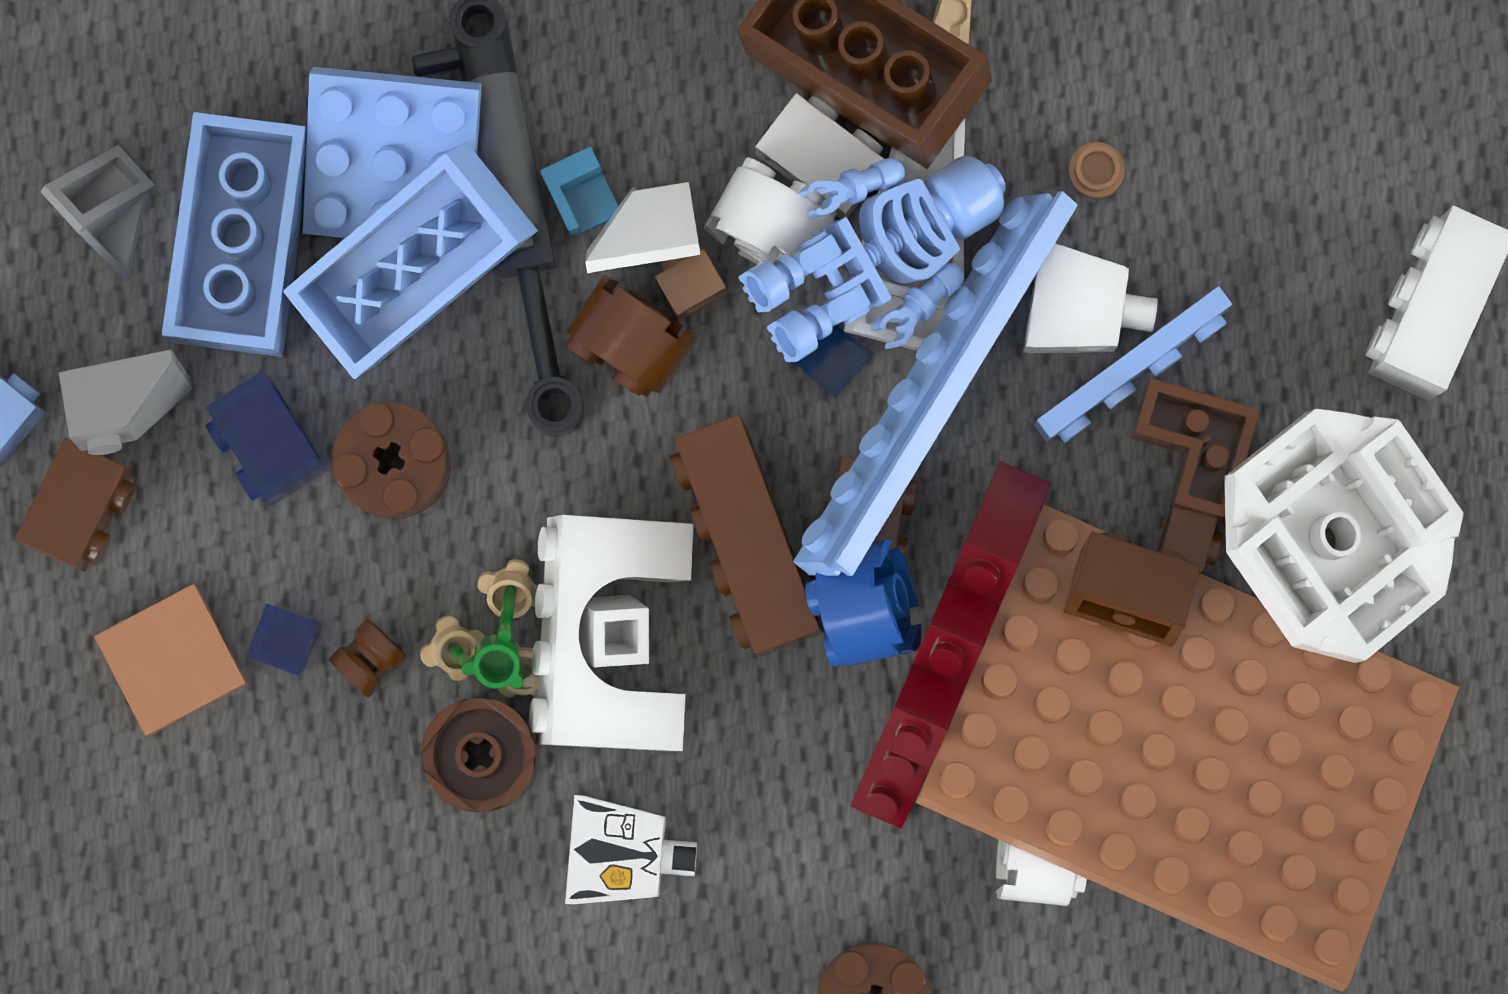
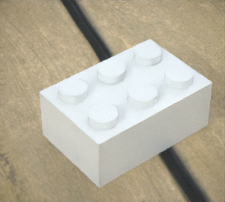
M1452 206L1440 218L1433 215L1429 224L1423 225L1411 251V255L1419 258L1416 267H1410L1406 275L1402 274L1388 302L1389 306L1396 308L1392 320L1387 318L1383 326H1378L1367 348L1365 356L1373 359L1368 374L1428 401L1447 390L1508 254L1507 229L1456 206Z

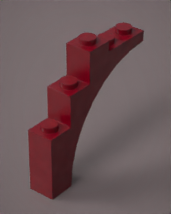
M999 461L850 807L902 829L948 732L964 689L1020 564L1052 483Z

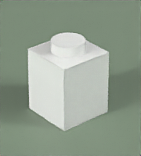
M631 595L591 597L583 610L579 624V643L585 661L593 667L649 664V608Z

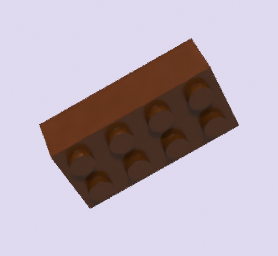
M758 0L737 28L746 55L809 95L821 99L837 113L926 169L930 167L992 82L985 54L898 0Z
M738 414L674 438L679 452L669 456L681 487H684L685 491L692 488L694 490L699 505L689 510L701 541L704 540L705 544L713 541L719 559L711 561L709 564L720 593L724 594V596L732 594L739 611L736 614L730 615L729 618L740 647L744 649L752 647L754 654L761 657L823 634L818 617L814 616L808 607L805 593L806 585L800 568L793 562L795 559L794 552L747 426L741 416Z

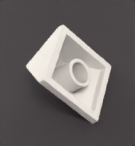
M689 182L642 190L632 187L587 249V273L700 255Z

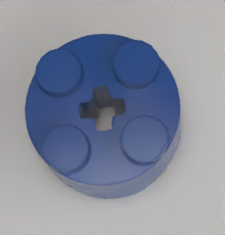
M889 539L871 544L853 576H847L842 571L839 576H825L816 573V580L806 583L805 593L808 607L814 616L821 615L826 632L824 635L825 653L833 667L841 665L851 667L917 651L920 646L922 624L911 625L910 608L919 606L914 579L899 548L889 550L892 541Z

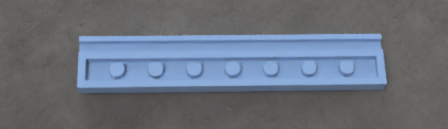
M1063 191L1057 192L1054 198L1049 193L1017 197L1003 209V213L999 217L1000 226L990 242L984 245L974 256L971 264L973 270L963 286L956 290L947 300L944 306L945 315L934 333L924 339L916 352L917 361L906 379L899 382L891 391L888 397L889 406L879 423L872 427L862 438L859 445L860 454L850 470L835 482L830 494L832 499L821 517L815 520L805 531L802 537L803 546L793 562L808 575L819 573L825 576H839L842 571L847 576H853L1078 206Z

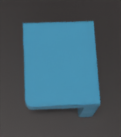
M591 146L540 170L571 238L608 222L618 208V204L605 180Z

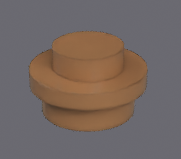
M1102 142L1088 143L1080 147L1073 154L1068 168L1069 179L1076 191L1083 196L1093 199L1105 198L1113 194L1121 185L1125 174L1124 161L1119 152L1112 146Z

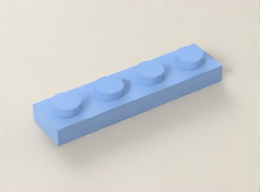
M1218 286L1037 419L1034 426L1047 443L1058 435L1064 443L1068 442L1092 424L1086 415L1104 402L1109 410H1111L1137 391L1132 381L1146 370L1150 369L1156 377L1182 357L1176 349L1193 336L1201 344L1227 324L1222 315L1231 307V301Z

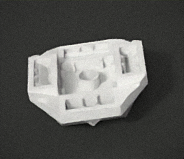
M1314 409L1304 413L1225 475L1226 553L1292 647L1353 663L1365 661L1445 596L1453 561L1455 537L1459 536L1464 513L1399 420L1382 417L1370 418L1345 412ZM1326 526L1332 530L1335 536L1334 549L1326 540Z

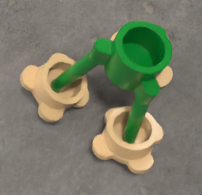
M513 559L507 563L505 568L494 573L489 571L483 572L478 578L477 585L479 591L487 594L489 608L496 616L500 617L497 635L493 634L485 637L478 629L469 631L460 626L454 616H443L436 622V633L431 642L424 645L420 650L422 662L428 667H440L455 681L463 680L469 675L475 674L476 678L483 685L489 688H498L499 692L508 698L514 697L516 694H532L534 698H538L539 675H534L532 669L533 648L520 647L511 639L513 618L524 615L531 606L535 607V595L538 585L534 584L528 575V564L522 560Z

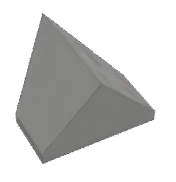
M116 145L46 184L41 193L77 233L128 283L147 196L155 184L119 145Z

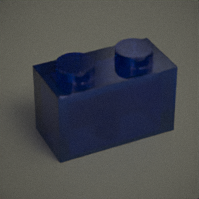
M261 371L205 406L213 419L205 426L222 453L230 449L234 452L242 465V468L236 471L235 475L252 501L261 496L265 503L273 506L329 471L271 377L264 371Z

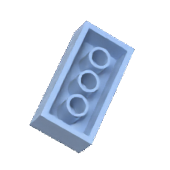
M193 112L162 328V336L171 343L283 357L290 309V300L283 293V290L293 283L304 209L306 126Z

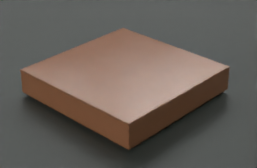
M192 584L94 636L145 736H150L248 684L197 584Z

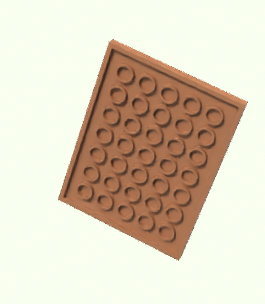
M1043 505L1020 564L1000 605L984 648L964 689L948 732L915 803L1343 992L1350 984L1459 687L1378 651L1365 661L1353 663L1292 647L1258 598L1201 573L1198 575L1186 626L1173 647L1063 613L1082 547L1091 531L1099 534L1106 531L1047 505Z

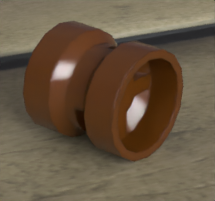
M367 618L355 630V640L348 647H339L328 660L351 684L369 698L381 686L380 678L388 669H397L408 656ZM357 650H359L377 668L373 670L360 656L356 654Z

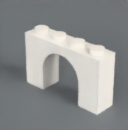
M558 515L547 518V527L541 528L538 538V557L540 561H545L544 584L538 585L535 595V613L537 618H542L541 641L535 642L532 653V669L534 675H539L538 698H533L529 710V726L531 732L536 733L537 745L683 751L685 694L626 691L606 684L592 672L582 655L579 643V624L583 610L590 598L601 587L614 580L625 579L673 583L691 581L694 524Z

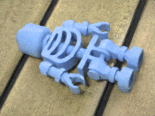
M961 156L931 174L924 182L921 179H915L900 185L905 175L904 166L897 159L887 158L871 164L868 169L860 172L855 168L843 171L836 181L820 180L801 188L798 192L800 196L808 195L813 190L819 192L820 195L829 194V198L823 200L821 209H814L807 213L806 217L819 218L835 211L840 203L845 201L851 204L864 201L860 208L859 225L865 244L862 246L847 217L828 224L824 227L825 230L803 241L800 244L801 250L794 255L789 256L785 254L776 259L774 264L764 260L738 277L740 282L744 284L742 289L745 293H748L750 303H755L757 312H769L789 299V290L804 283V276L810 273L814 275L815 279L826 274L833 287L824 292L827 301L820 306L813 304L806 308L802 314L797 311H791L767 326L768 331L773 335L770 337L771 340L777 344L778 352L784 354L785 361H799L818 348L817 339L822 340L832 333V326L842 321L844 325L865 315L870 311V308L883 305L892 299L875 269L876 266L892 280L901 284H911L924 279L928 280L920 289L912 288L903 296V305H900L893 311L880 315L872 323L870 331H879L885 329L888 321L891 323L900 321V324L895 327L897 330L896 338L893 342L886 343L885 349H892L905 344L913 335L914 327L918 324V320L927 321L936 312L935 305L942 298L950 297L963 283L961 268L954 263H947L960 250L956 239H967L1002 215L1005 182L1000 172L989 163L984 164L975 157ZM874 190L883 191L866 199L869 192ZM842 264H845L851 275L844 280L837 269Z

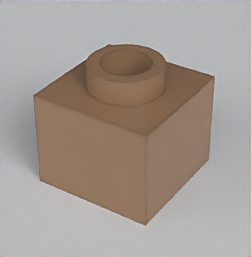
M704 248L700 250V255L662 261L660 266L663 272L654 276L656 284L678 322L727 294L726 287Z

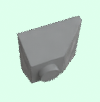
M171 349L58 372L69 438L80 451L87 450L88 454L91 455L114 453L122 448L121 443L137 440L193 389L190 376Z

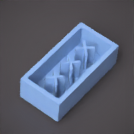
M465 142L444 153L284 289L283 293L352 378L356 379L385 359L538 230L469 144Z

